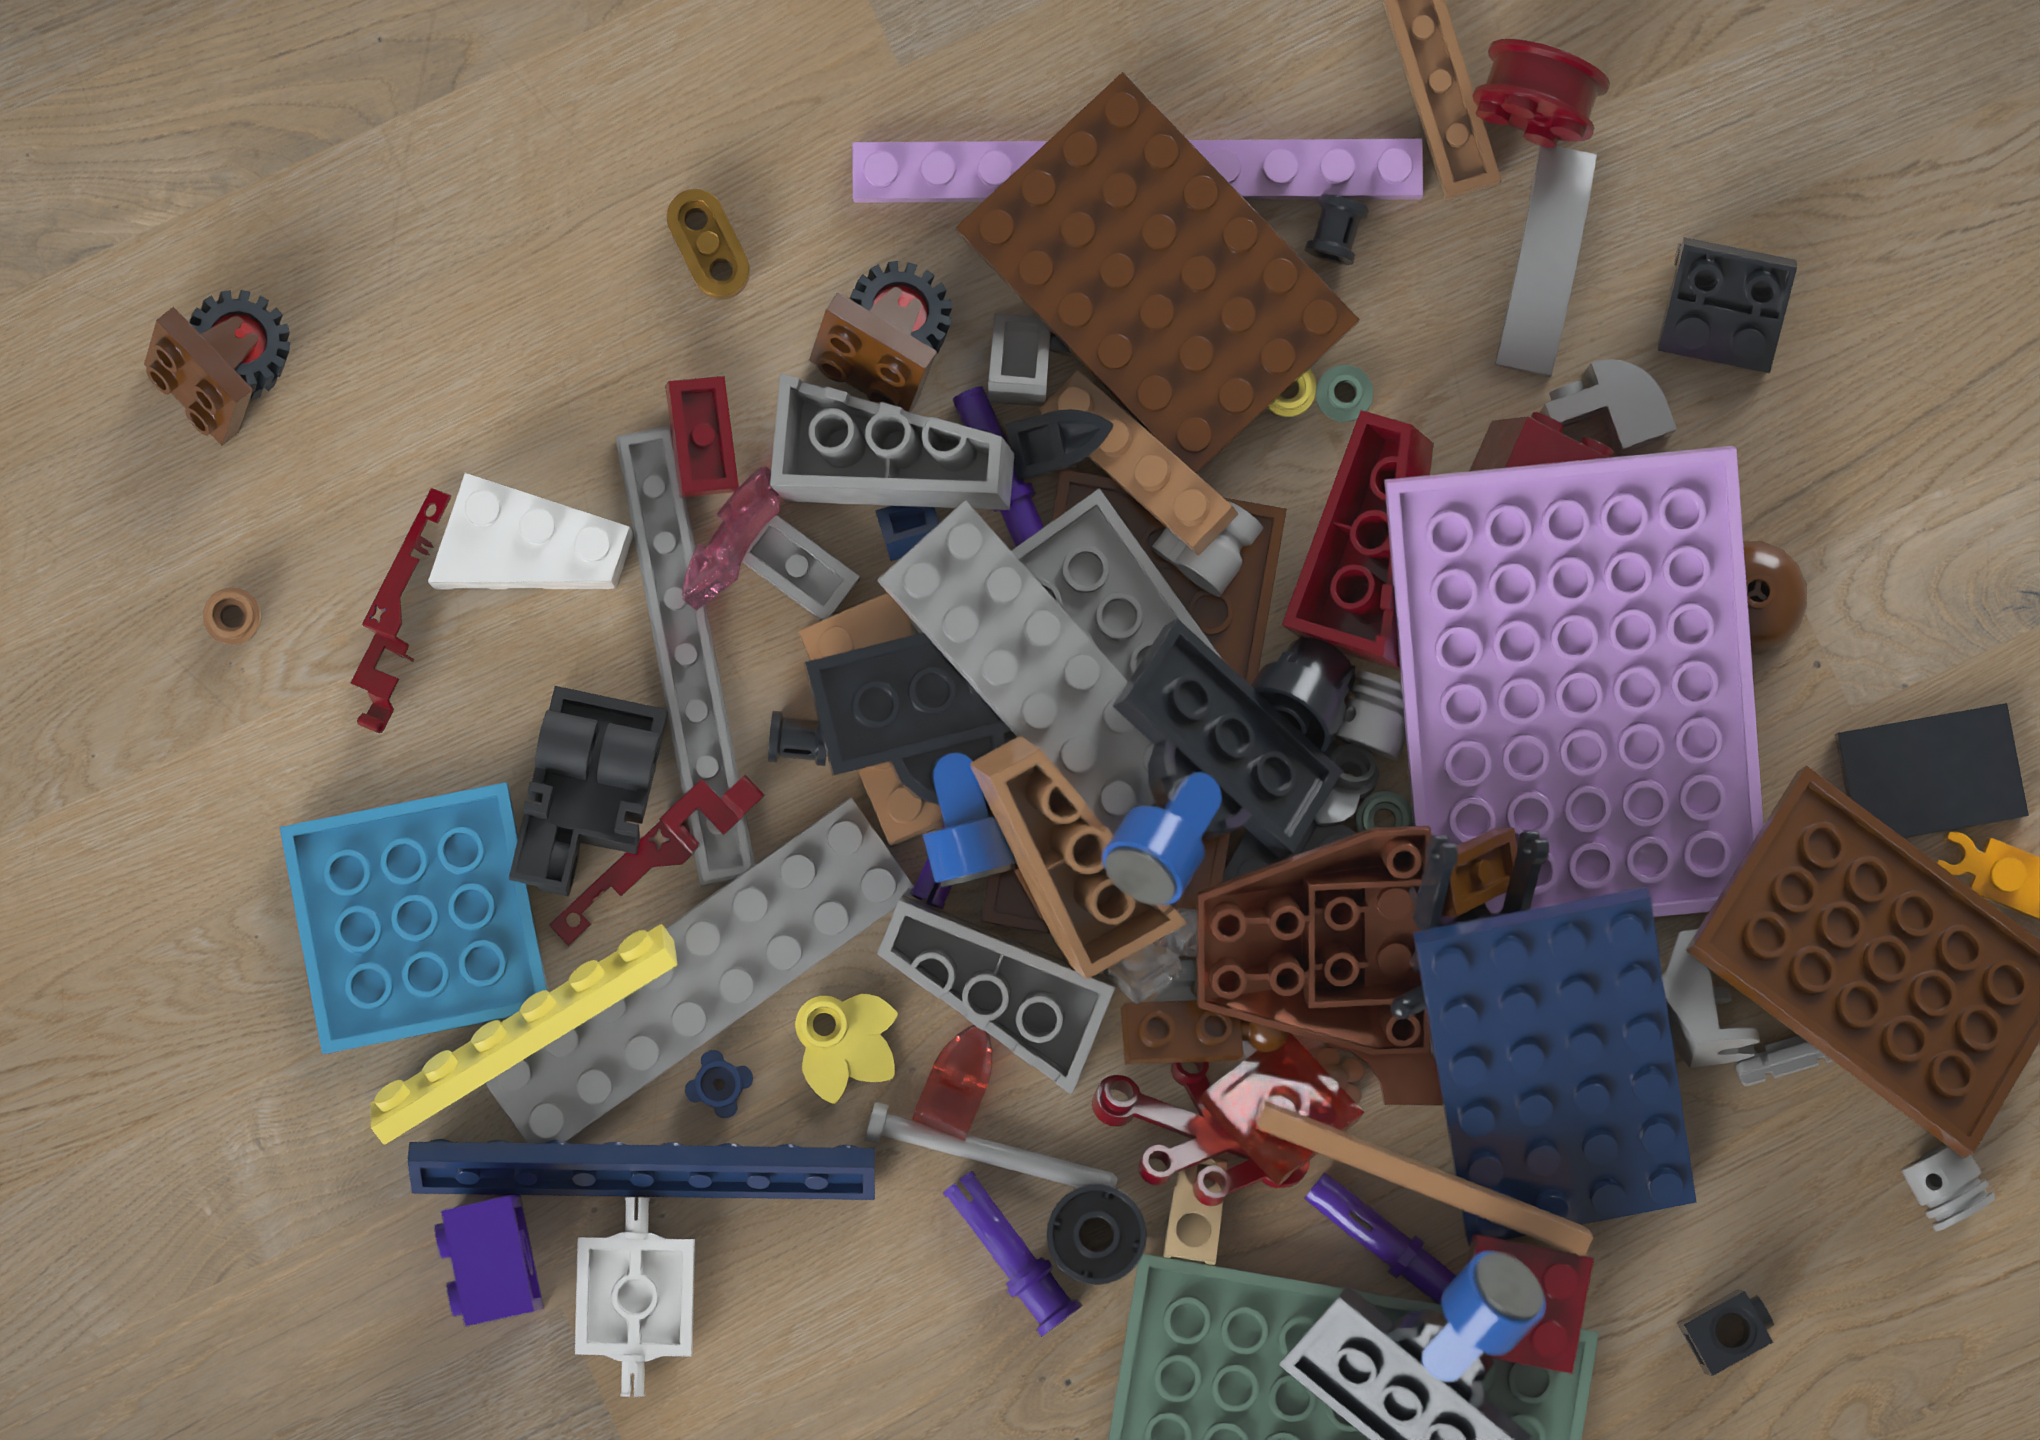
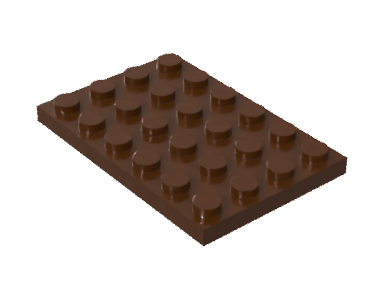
M1124 72L1115 78L956 226V232L1131 416L1196 474L1206 467L1360 321Z
M1808 766L1797 771L1685 950L1963 1158L1974 1154L2040 1042V940Z

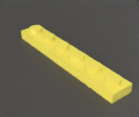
M662 923L648 932L640 930L631 934L619 945L618 950L599 962L591 960L582 964L570 975L569 981L551 992L543 990L535 993L522 1004L520 1011L502 1022L494 1020L483 1025L474 1033L471 1041L453 1052L445 1050L436 1054L424 1065L423 1070L404 1082L396 1080L387 1084L376 1094L374 1101L371 1102V1129L383 1145L387 1144L677 966V958L673 938Z

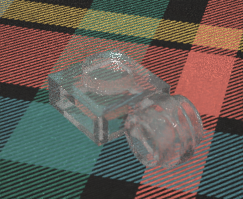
M1178 909V913L1187 924L1167 934L1161 940L1151 943L1103 970V973L1135 1004H1138L1182 976L1183 971L1178 957L1180 955H1197V910Z

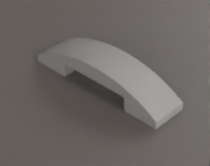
M1557 146L1554 148L1539 147L1529 195L1530 202L1495 366L1548 377L1552 376L1583 236L1595 169V154Z

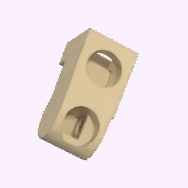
M1214 1157L1177 1172L1162 1257L1215 1265L1223 1202L1216 1206H1207L1200 1203L1194 1196L1193 1183L1200 1171L1205 1167L1218 1166L1227 1170V1159ZM1210 1179L1203 1181L1205 1188L1210 1192H1221V1188L1216 1181Z

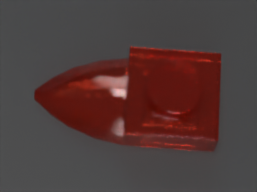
M972 1025L957 1034L943 1048L932 1067L915 1107L912 1120L966 1141L986 1093L992 1071V1045L989 1033Z

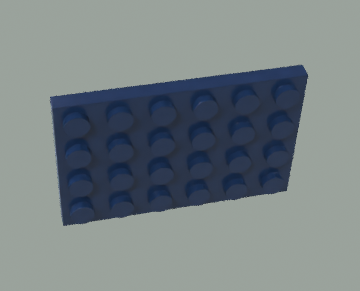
M1647 887L1413 933L1456 1176L1580 1225L1697 1202L1652 903ZM1461 1209L1469 1247L1472 1234L1502 1240L1527 1236L1524 1233Z

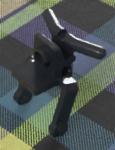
M1538 830L1523 831L1520 834L1517 845L1518 850L1500 912L1492 913L1486 904L1483 903L1458 916H1441L1452 871L1457 862L1458 849L1455 843L1448 844L1447 835L1431 836L1426 846L1427 863L1421 886H1411L1408 891L1415 905L1413 920L1420 931L1530 910L1541 866L1546 862L1549 855L1548 839H1539L1540 833ZM1415 950L1409 962L1414 972H1420L1417 952ZM1420 985L1392 1001L1391 1012L1396 1018L1407 1019L1426 1009L1423 986Z

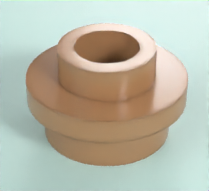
M234 587L224 588L214 593L206 602L203 611L204 626L210 636L218 642L226 645H240L250 640L257 633L261 624V609L256 599L247 591ZM230 607H239L243 612L242 622L236 627H227L223 621V615Z

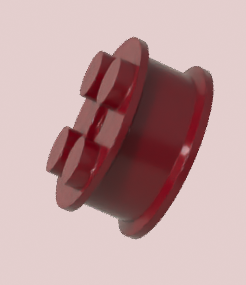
M1500 39L1490 44L1488 55L1493 64L1487 82L1476 87L1472 97L1478 106L1476 115L1479 118L1493 124L1509 125L1525 131L1523 136L1526 140L1547 148L1556 147L1558 140L1579 142L1588 140L1593 136L1595 127L1589 118L1596 97L1606 94L1610 86L1608 77L1601 70L1571 53L1537 42L1520 39Z

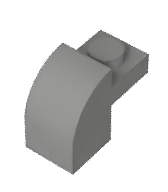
M1615 359L1592 362L1585 370L1590 388L1584 389L1581 381L1557 388L1549 393L1552 401L1545 403L1539 411L1541 414L1559 421L1564 427L1601 414L1616 456L1669 438L1677 430L1664 393L1655 379L1637 365Z

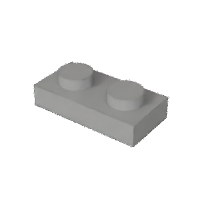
M769 509L766 510L734 553L735 558L820 621L836 613L861 579L859 575Z

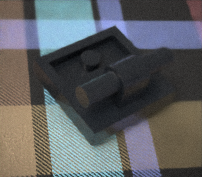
M1684 237L1682 244H1678L1674 266H1676L1658 339V351L1770 373L1797 270V261Z

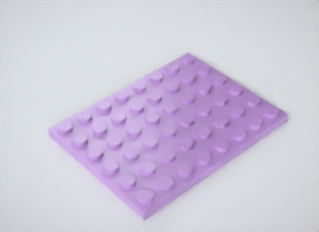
M1734 446L1385 480L1413 826H1430L1431 836L1447 835L1448 844L1455 843L1457 846L1494 828H1514L1518 845L1519 836L1523 831L1538 830L1540 833L1539 839H1548L1549 855L1546 862L1541 866L1530 910L1647 887L1651 897L1653 917L1709 912L1763 827L1737 449ZM1506 893L1485 902L1492 913H1498L1502 910Z

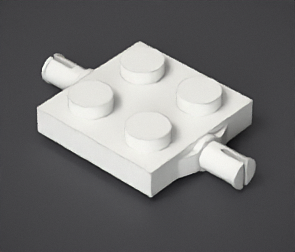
M625 1197V1232L608 1238L578 1237L575 1354L605 1355L617 1361H622L620 1396H632L633 1373L634 1397H645V1362L661 1356H693L695 1239H665L656 1234L648 1233L650 1198L638 1199V1220H636V1198Z

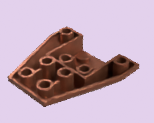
M1430 826L1370 828L1198 891V1007L1370 1055L1430 1053V1027L1427 1010L1424 1009L1407 1019H1398L1391 1012V1003L1396 997L1422 985L1420 972H1414L1409 962L1416 950L1413 933L1420 930L1413 920L1415 905L1408 891L1411 886H1421L1427 863L1426 846L1431 837Z

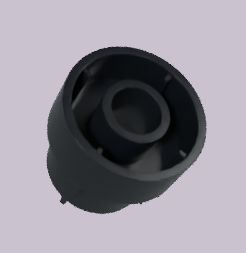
M1301 635L1299 639L1289 645L1278 661L1265 665L1259 671L1251 686L1324 753L1345 721L1346 707L1343 700L1355 682L1354 670L1356 667L1350 663L1343 653L1332 645L1318 639L1304 638Z
M1087 1185L1069 1192L1057 1203L1048 1221L1047 1244L1053 1260L1066 1275L1082 1283L1104 1285L1124 1278L1138 1265L1146 1249L1147 1228L1141 1210L1128 1195L1110 1186ZM1092 1218L1107 1220L1114 1230L1112 1244L1101 1252L1089 1251L1081 1242V1228Z

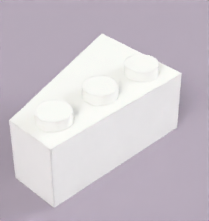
M465 473L428 583L435 590H453V588L616 589L634 534L629 526Z

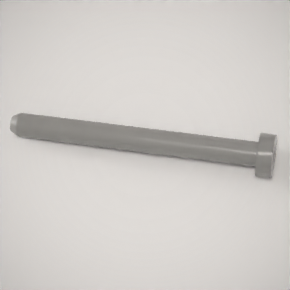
M874 1102L865 1141L879 1144L880 1137L884 1136L1079 1188L1096 1184L1116 1187L1118 1178L1112 1172L887 1113L889 1105Z

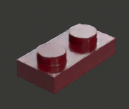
M725 376L668 381L665 385L679 498L736 492L739 489Z

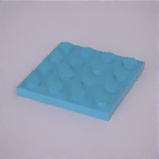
M507 782L279 827L322 1054L325 1055L487 1023L494 1020L507 1019L520 1011L522 1004L529 997L543 990L548 991L528 884L509 880L518 841V830L510 788Z

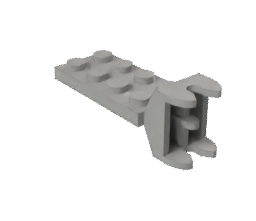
M1698 929L1679 932L1666 974L1663 976L1674 1048L1689 1068L1726 1064L1754 1056L1753 1044L1760 1042L1757 1029H1719L1716 1005L1725 1004L1732 1000L1730 988H1713L1710 969L1685 951ZM1430 1033V1052L1435 1057Z

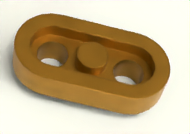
M689 189L679 193L668 207L667 224L697 287L702 293L713 299L724 300L735 297L743 291L749 281L750 266L748 258L720 202L713 194L702 189ZM693 212H701L707 217L706 225L700 230H692L686 226V219ZM720 262L728 263L732 267L731 276L724 281H718L711 276L713 266Z

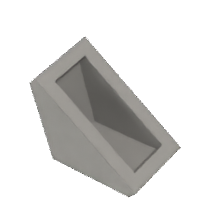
M995 314L988 381V400L990 403L1043 406L1045 404L1051 330L1038 317Z

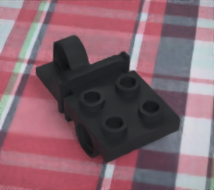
M559 686L554 687L550 707L544 715L535 755V770L532 782L529 783L528 787L529 800L540 802L541 804L525 801L523 808L524 816L509 880L538 886L540 891L569 896L576 874L580 843L637 854L640 843L639 825L628 823L627 821L643 824L668 717L667 709Z

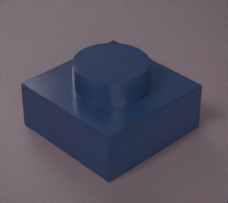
M888 506L875 510L890 561L901 559L939 524L934 507Z

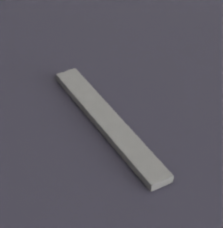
M670 426L615 436L683 796L703 779L721 798L739 780L687 501L686 497L679 498ZM699 809L688 817L690 834L700 843V846L694 851L700 886L732 881L755 865L746 813L725 835Z

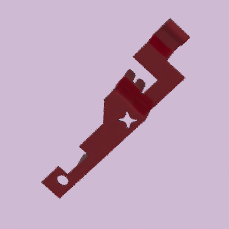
M433 488L430 489L362 623V626L375 633L350 684L367 690L372 701L367 714L362 713L358 717L357 724L379 734L384 731L394 711L389 699L399 679L375 669L384 649L411 662L415 660L406 654L409 644L396 637L402 626L400 598L420 560L410 556L413 549L423 555H430L428 550L421 545L423 544L429 548L434 547L421 534L428 520L439 523L452 497ZM436 505L435 513L428 517L426 515L428 507ZM377 606L380 610L384 611L380 616V622L372 618L376 614Z
M746 774L726 791L721 798L701 779L659 818L660 821L640 839L637 854L626 852L556 917L549 926L569 946L591 925L582 913L610 887L622 896L652 867L683 865L694 854L700 843L683 825L679 827L694 811L699 809L725 835L765 794ZM658 829L661 830L663 837L670 839L661 844L660 850H657L655 842L648 840L657 835ZM571 913H576L580 916V923L576 927H570L566 922L567 916Z

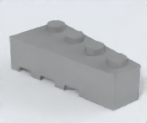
M780 373L770 486L785 502L957 508L966 500L973 509L1010 510L1014 453L1001 436L932 416L927 418L904 411L901 407L883 402L878 404L851 396L845 391L827 386L825 388L802 382L799 378Z
M903 895L898 900L877 953L938 999H942L960 1012L968 1021L982 1031L985 1030L1007 1046L1022 1060L1055 1081V1084L1071 1095L1117 982L1100 974H1096L1086 980L1065 964L1061 958Z

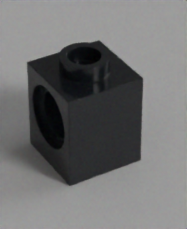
M1735 1290L1677 1322L1704 1374L1714 1376L1773 1343L1767 1329L1774 1326V1323L1767 1308L1758 1295L1749 1299L1743 1290ZM1734 1313L1743 1322L1744 1334L1737 1344L1726 1347L1717 1339L1716 1324L1722 1316Z

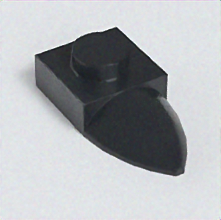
M1067 409L1056 410L1005 424L1010 448L1014 453L1017 480H1030L1078 467V462L1084 460L1097 450L1105 441L1113 428L1112 422L1088 411Z

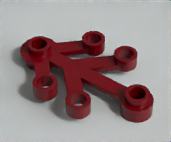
M1181 1062L1172 1063L1171 1065L1172 1077L1178 1084L1184 1086L1199 1115L1142 1094L1138 1085L1131 1078L1123 1075H1111L1103 1079L1092 1097L1093 1112L1106 1125L1113 1127L1124 1126L1136 1117L1192 1139L1170 1149L1162 1145H1154L1145 1151L1139 1162L1138 1171L1141 1178L1151 1185H1163L1170 1180L1172 1174L1226 1152L1246 1159L1247 1161L1228 1170L1218 1166H1208L1200 1171L1193 1183V1193L1200 1203L1207 1206L1219 1205L1228 1194L1260 1181L1273 1188L1292 1187L1304 1178L1310 1166V1156L1306 1147L1258 1129L1254 1117L1262 1100L1259 1095L1263 1089V1081L1260 1075L1250 1068H1239L1231 1074L1225 1085V1095L1230 1103L1241 1108L1253 1135L1234 1128L1206 1077L1209 1062H1192L1197 1066L1198 1073L1185 1071ZM1242 1081L1249 1084L1252 1093L1244 1094L1236 1088L1235 1082ZM1110 1090L1121 1091L1129 1100L1126 1102L1117 1101L1111 1095ZM1278 1151L1285 1154L1291 1160V1163L1284 1164L1279 1162L1273 1152ZM1148 1160H1161L1165 1164L1167 1171H1155L1149 1165ZM1207 1179L1216 1181L1221 1188V1192H1210L1205 1188L1203 1181Z

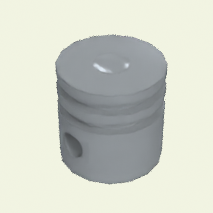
M1358 671L1356 679L1360 681V685L1354 684L1351 692L1355 695V698H1348L1345 706L1346 718L1335 737L1347 744L1362 746L1370 753L1398 760L1406 741L1402 683L1374 673Z
M1942 1144L1925 1153L1901 1169L1920 1206L1927 1204L1928 1209L1924 1212L1927 1218L1934 1217L1936 1220L1932 1223L1935 1231H1940L1962 1221L1996 1200L1993 1191L1987 1193L1985 1190L1989 1186L1987 1180H1979L1978 1176L1981 1175L1982 1171L1973 1155L1971 1154L1963 1158L1946 1144Z

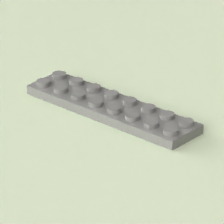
M849 797L757 862L750 869L668 925L665 929L675 942L677 966L485 1084L527 1143L566 1142L896 908L898 900L902 895L908 898L913 896L910 894V891L914 888V885L854 800Z

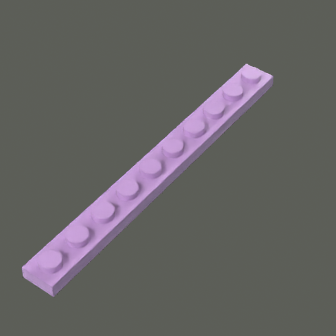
M1422 139L1189 140L1245 200H1319L1321 194H1331L1352 200L1422 199L1423 196ZM1048 141L852 142L853 203L983 202Z

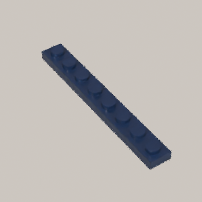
M435 1139L429 1142H409L407 1159L412 1194L875 1200V1148H858L853 1145H839L834 1148L800 1147L794 1144H782L776 1147L741 1146L735 1143H725L719 1146H685L675 1142L661 1145H627L615 1141L603 1144H568L563 1141H549L540 1144L510 1143L504 1140L469 1143Z

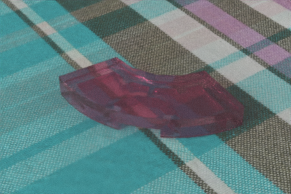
M767 466L758 469L731 495L717 513V516L723 522L714 533L707 547L703 544H698L693 553L684 579L682 600L696 611L738 580L741 562L750 544L762 528L779 513V494L770 486L771 470Z

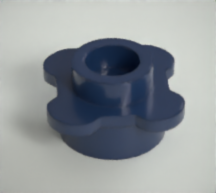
M717 1050L707 1051L701 1057L702 1067L698 1071L696 1078L687 1082L685 1093L691 1102L698 1103L702 1101L713 1107L718 1117L729 1118L738 1110L737 1100L743 1089L749 1088L752 1085L753 1074L747 1066L736 1067L725 1061L721 1052ZM718 1078L723 1079L725 1082V1086L721 1090H717L714 1087V1081Z

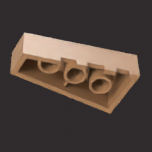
M885 593L798 631L810 661L913 635L910 617L889 593ZM889 762L857 770L890 848L943 825L940 806L917 799L898 782Z
M1019 736L970 763L972 771L1065 964L1086 980L1187 924L1184 918L1170 904L1152 905L1138 901L1124 893L1113 883L1107 874L1102 859L1103 851L1112 839L1113 834L1099 821L1088 808L1087 803L1040 748Z

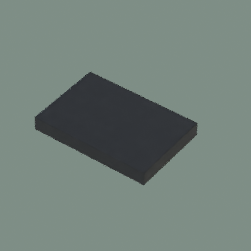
M2007 703L1835 734L1846 795L1904 839L2029 816Z

